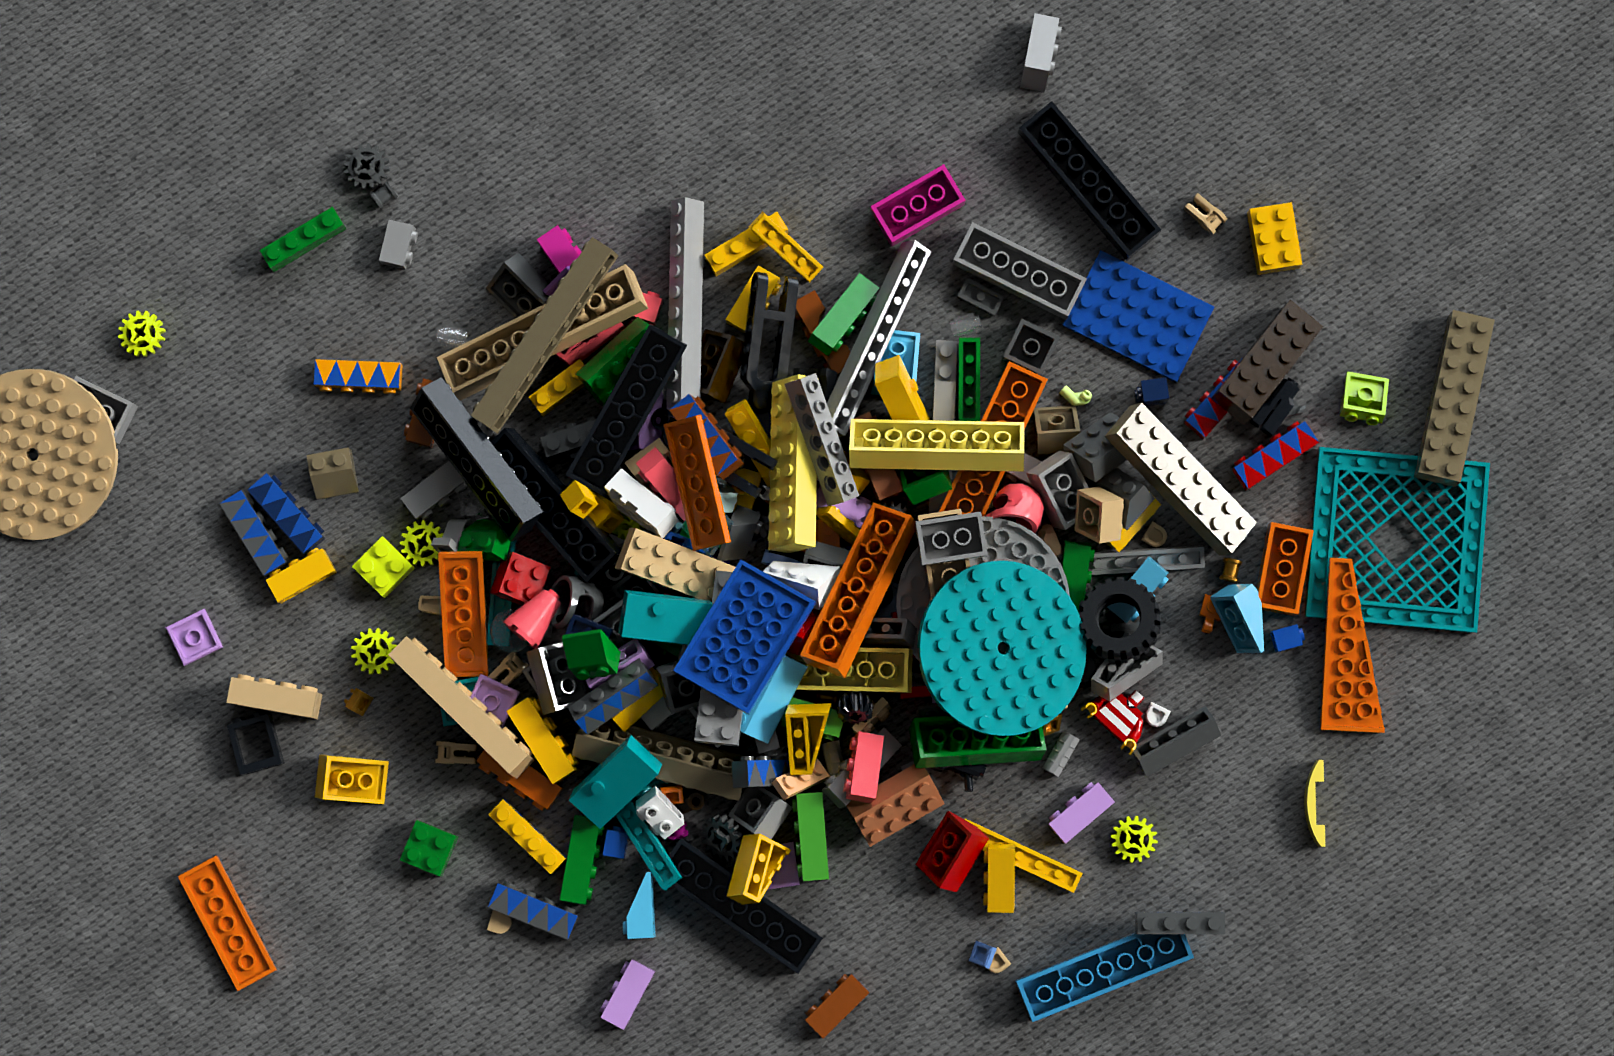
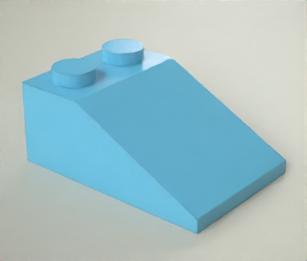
M894 330L881 358V361L900 355L910 378H914L915 381L917 379L920 333ZM874 373V376L872 378L871 394L880 395L875 386Z
M1228 584L1210 596L1237 653H1262L1264 651L1262 602L1253 584Z
M646 872L626 917L627 921H623V935L627 934V939L656 937L653 874L651 872Z

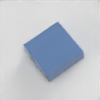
M976 941L969 961L990 969L997 948Z

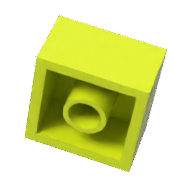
M383 536L352 566L384 598L415 569Z

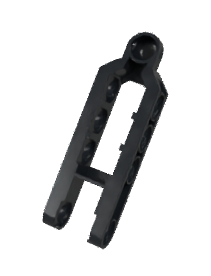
M755 272L752 277L740 379L749 389L748 403L750 407L757 412H765L770 408L772 403V382L785 379L788 375L798 294L797 277H784L785 281L782 295L780 294L778 311L765 310L768 290L767 273ZM764 318L779 320L777 337H775V357L772 358V362H774L773 373L770 381H762L757 376Z
M658 408L651 416V423L655 428L663 432L665 446L669 448L664 424L677 420L669 410ZM657 417L661 418L660 424L656 423ZM725 431L730 438L728 443L731 447L735 446L742 454L741 460L746 455L765 467L774 470L778 463L776 459ZM737 469L724 479L756 499L762 490L735 474Z

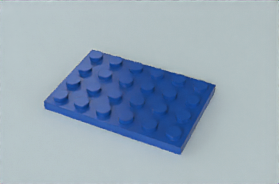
M1100 250L1063 327L1177 383L1214 306Z
M740 559L673 671L749 715L814 608L816 601Z

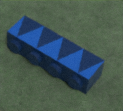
M266 473L248 491L299 550L307 555L309 551L313 550L325 539L322 535L325 531L317 522L314 524L310 522L308 518L311 515L303 506L298 508L295 505L296 498L289 491L285 493L281 489L282 482L275 475L271 477Z

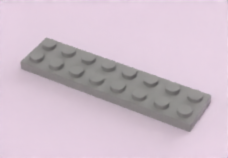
M716 570L712 597L713 604L733 572ZM701 688L694 741L739 747L743 712Z

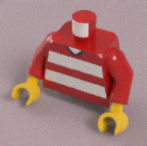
M1134 690L1128 698L1120 694L1111 701L1098 696L1081 708V711L1084 709L1089 710L1090 715L1087 718L1093 716L1123 743L1120 747L1121 750L1127 746L1130 748L1129 755H1131L1136 749L1144 722L1141 717L1143 713L1137 708L1144 700V697L1139 692Z

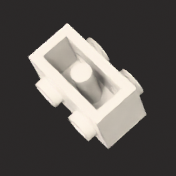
M656 786L636 800L635 812L642 821L646 820L650 824L652 832L657 836L660 835L664 840L684 825L683 814Z

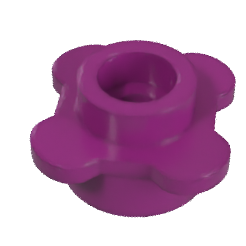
M684 822V825L671 834L668 839L673 841L688 836L689 832L686 830L687 823Z

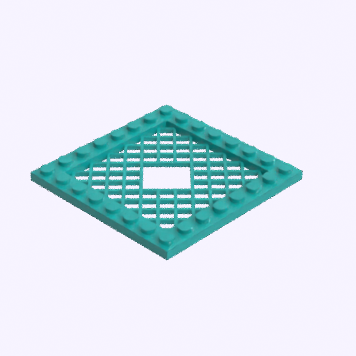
M1319 447L1312 530L1314 532L1310 548L1305 617L1326 619L1329 557L1332 558L1333 548L1340 555L1338 558H1347L1346 555L1355 549L1362 557L1353 565L1355 574L1360 578L1356 585L1363 582L1370 590L1362 598L1359 596L1364 623L1477 633L1490 463L1465 460L1461 482L1466 483L1465 488L1461 483L1457 485L1463 494L1454 499L1447 491L1452 486L1445 488L1442 484L1436 483L1442 491L1433 498L1426 489L1433 482L1430 481L1423 486L1417 478H1414L1418 456ZM1339 471L1346 472L1341 477H1339ZM1353 472L1366 473L1367 475L1359 480ZM1348 474L1357 482L1349 490L1341 482ZM1375 474L1387 475L1388 477L1381 482ZM1369 476L1378 484L1370 492L1362 483ZM1396 476L1408 477L1409 479L1402 484ZM1391 478L1399 486L1393 493H1390L1383 485ZM1412 480L1421 488L1413 496L1405 488ZM1339 484L1345 493L1337 499ZM1358 485L1366 493L1359 501L1351 493ZM1380 487L1388 496L1381 503L1372 495ZM1401 489L1409 497L1402 505L1393 497ZM1422 491L1430 499L1423 507L1415 500V497ZM1443 494L1452 502L1445 509L1436 501ZM1346 495L1355 503L1347 511L1339 502ZM1368 497L1376 505L1369 513L1361 505ZM1463 497H1464V510H1463L1462 507L1457 503V502H1458L1460 499H1462ZM1389 499L1398 507L1390 515L1382 507ZM1410 501L1419 509L1411 517L1403 509ZM1432 503L1440 511L1433 519L1425 511ZM1337 505L1344 514L1335 520ZM1453 505L1462 513L1454 521L1446 513ZM1358 506L1365 516L1356 523L1349 513ZM1378 508L1386 516L1379 524L1370 516ZM1398 511H1401L1427 543L1395 569L1368 536ZM1420 513L1429 521L1421 529L1413 520ZM1442 514L1450 522L1443 530L1434 522ZM1345 516L1353 524L1346 532L1338 524ZM1366 518L1374 525V528L1367 534L1359 526ZM1461 518H1463L1462 531L1456 525ZM1430 524L1438 531V534L1431 540L1423 532ZM1453 526L1460 536L1451 542L1444 533ZM1336 527L1342 535L1334 541V530ZM1355 527L1363 535L1356 543L1347 535ZM1440 536L1449 544L1441 552L1433 544ZM1343 537L1351 544V547L1344 553L1336 545ZM1365 539L1373 547L1366 555L1357 547ZM1461 539V549L1459 551L1454 544ZM1429 545L1437 553L1430 561L1421 553ZM1450 547L1458 555L1451 563L1443 556V553ZM1374 551L1383 559L1375 567L1367 559ZM1417 555L1426 563L1418 571L1410 563ZM1438 557L1447 565L1439 573L1431 565ZM1363 560L1371 568L1364 576L1355 568ZM1460 560L1458 573L1453 565ZM1384 563L1393 571L1386 578H1383L1377 571ZM1406 564L1414 573L1407 580L1398 572ZM1426 567H1429L1436 575L1428 582L1419 574ZM1448 569L1457 577L1449 585L1441 576ZM1373 572L1381 580L1374 588L1365 580ZM1394 574L1402 582L1395 590L1387 582ZM1417 576L1424 586L1415 592L1408 582ZM1437 578L1445 586L1438 594L1430 587V584ZM1458 581V589L1456 594L1451 588V586ZM1384 583L1391 593L1382 600L1375 590ZM1404 586L1412 593V596L1406 601H1403L1396 593ZM1425 588L1434 596L1426 604L1418 596ZM1448 590L1455 599L1446 606L1439 596ZM1372 593L1379 602L1366 601L1364 599ZM1394 595L1400 604L1387 603L1386 601ZM1415 597L1422 606L1408 605L1407 603ZM1437 600L1443 608L1429 607V605ZM1456 603V609H1450Z

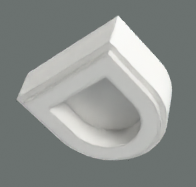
M1151 702L1145 718L1150 726L1160 727L1165 724L1171 711Z

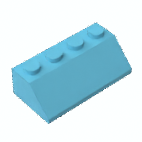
M785 655L751 713L748 715L743 712L741 732L769 744L808 666Z

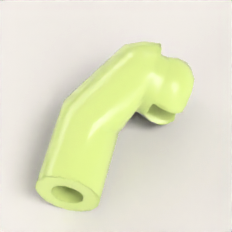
M1067 385L1059 392L1073 406L1086 405L1092 398L1090 391L1084 390L1083 392L1074 393Z

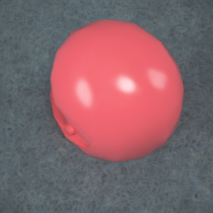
M1009 484L1004 486L994 496L992 504L996 510L985 516L993 517V519L1007 516L1016 520L1017 524L1036 533L1043 516V499L1033 487L1025 484Z

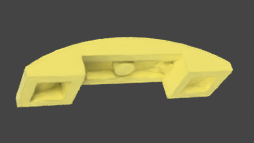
M1316 760L1307 779L1304 806L1308 828L1318 847H1325V825H1316L1315 782H1324L1323 760Z

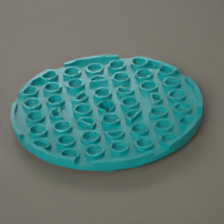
M991 561L980 563L958 572L947 580L933 599L930 600L920 623L917 644L920 658L919 666L928 691L939 707L954 718L957 723L978 733L994 736H1012L1024 734L1046 725L1070 703L1084 673L1086 642L1083 636L1085 632L1080 630V623L1082 621L1077 608L1069 595L1055 580L1042 571L1026 564L1013 561ZM1000 642L1008 645L1005 654H1001L998 651Z

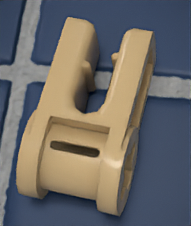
M1197 193L1193 200L1207 215L1202 214L1198 208H1195L1190 203L1184 207V210L1209 234L1214 235L1215 229L1222 222L1225 223L1227 217L1222 211Z
M420 596L418 609L425 613L442 616L441 596Z
M513 650L488 677L496 680L505 670H509V674L500 682L508 686L523 673L524 669L529 667V664L527 662L524 663L517 656V652Z
M436 742L438 758L435 759V763L476 764V758L454 756V752L457 750L476 751L477 745Z

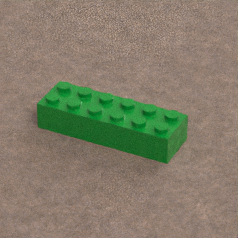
M951 716L914 718L909 727L915 768L1039 761L1047 750L1042 727L1024 734L994 736L968 729L957 723Z

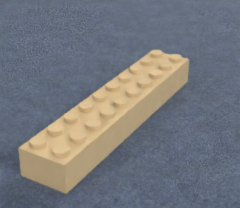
M626 264L605 275L551 356L649 309L634 272ZM546 304L437 357L446 383L450 385L452 392L458 400H463L487 388L494 382L499 369L505 366L509 360L510 353L520 344L523 334L530 329L534 323L535 316L543 310Z

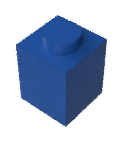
M1297 624L1270 632L1276 653L1302 646V641L1305 640L1303 630L1298 628Z
M613 826L612 830H607L603 849L604 856L625 859L629 836L625 833L624 828Z

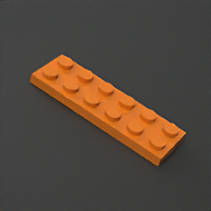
M696 415L664 424L693 551L730 543L731 539L702 416Z
M482 551L439 552L438 562L445 668L456 677H479L480 674L488 676Z
M214 856L178 876L237 991L277 971L218 856Z

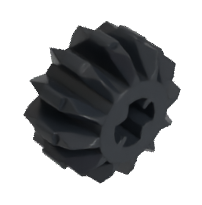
M851 691L850 694L844 693L843 697L838 698L837 714L842 719V722H849L850 725L857 723L859 725L860 722L866 723L868 719L872 718L874 705L872 698L868 694H862L861 691L858 693Z

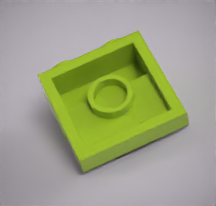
M1347 371L1344 393L1341 399L1340 416L1345 417V420L1349 422L1359 419L1365 420L1368 425L1372 426L1378 423L1382 424L1386 415L1389 379Z

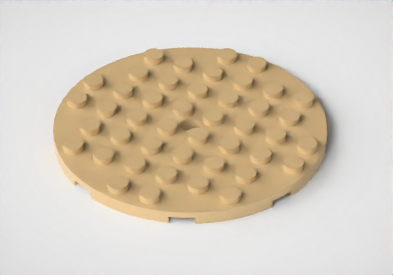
M23 369L0 375V532L11 537L42 540L70 533L88 522L97 513L104 500L109 496L114 484L118 466V449H116L115 431L111 420L101 403L90 391L88 392L77 381L63 374L44 369ZM32 448L38 451V458L32 461L28 454Z

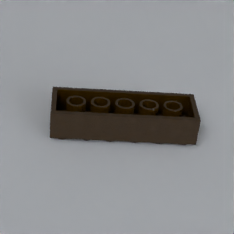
M1290 299L1269 323L1211 399L1242 425H1245L1257 413L1324 326Z

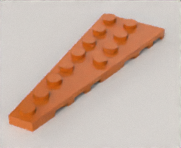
M1329 557L1320 729L1385 733L1353 562L1349 558Z

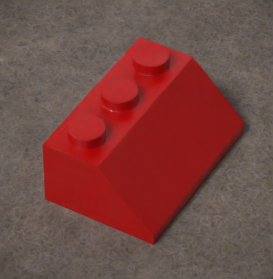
M947 811L915 865L939 888L957 892L989 838L975 825L951 811Z

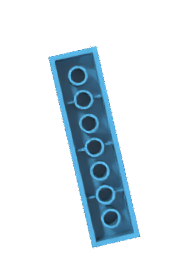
M1133 933L1017 979L1015 982L1031 1022H1035L1190 960L1194 956L1185 934Z

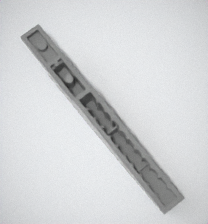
M936 340L933 421H954L957 341ZM949 470V475L952 484V470ZM948 491L929 498L928 514L939 512Z

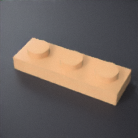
M816 759L812 775H790V772L777 777L772 782V785L782 799L786 800L825 781L830 775L819 759Z

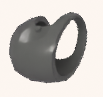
M563 575L553 584L552 590L560 596L558 600L561 603L550 623L553 627L557 629L565 627L573 617V614L593 621L603 613V593L595 582L586 583L581 576ZM584 595L586 597V608L581 610L577 607L579 597ZM565 615L562 621L557 623L556 616Z

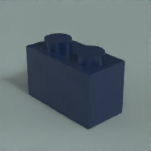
M1167 378L1140 381L1136 390H1134L1135 402L1143 403L1146 407L1166 404L1169 400Z

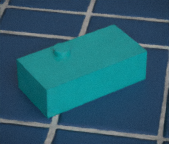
M624 590L618 633L621 637L689 645L713 603L705 599Z
M630 735L573 789L569 801L601 829L658 776L662 763Z

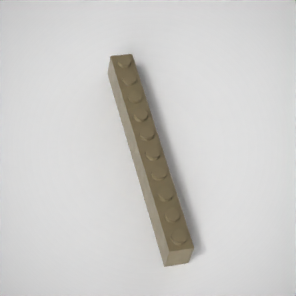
M593 237L584 244L579 257L571 263L569 272L559 281L558 288L554 294L548 297L545 307L535 316L534 323L523 334L520 344L512 350L505 366L499 369L494 382L486 388L485 395L474 406L473 413L471 414L473 418L497 434L499 433L618 258V255L611 248Z

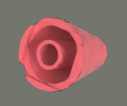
M544 589L508 616L503 623L522 641H527L530 647L537 649L561 604L558 600L560 596L552 589L549 591Z

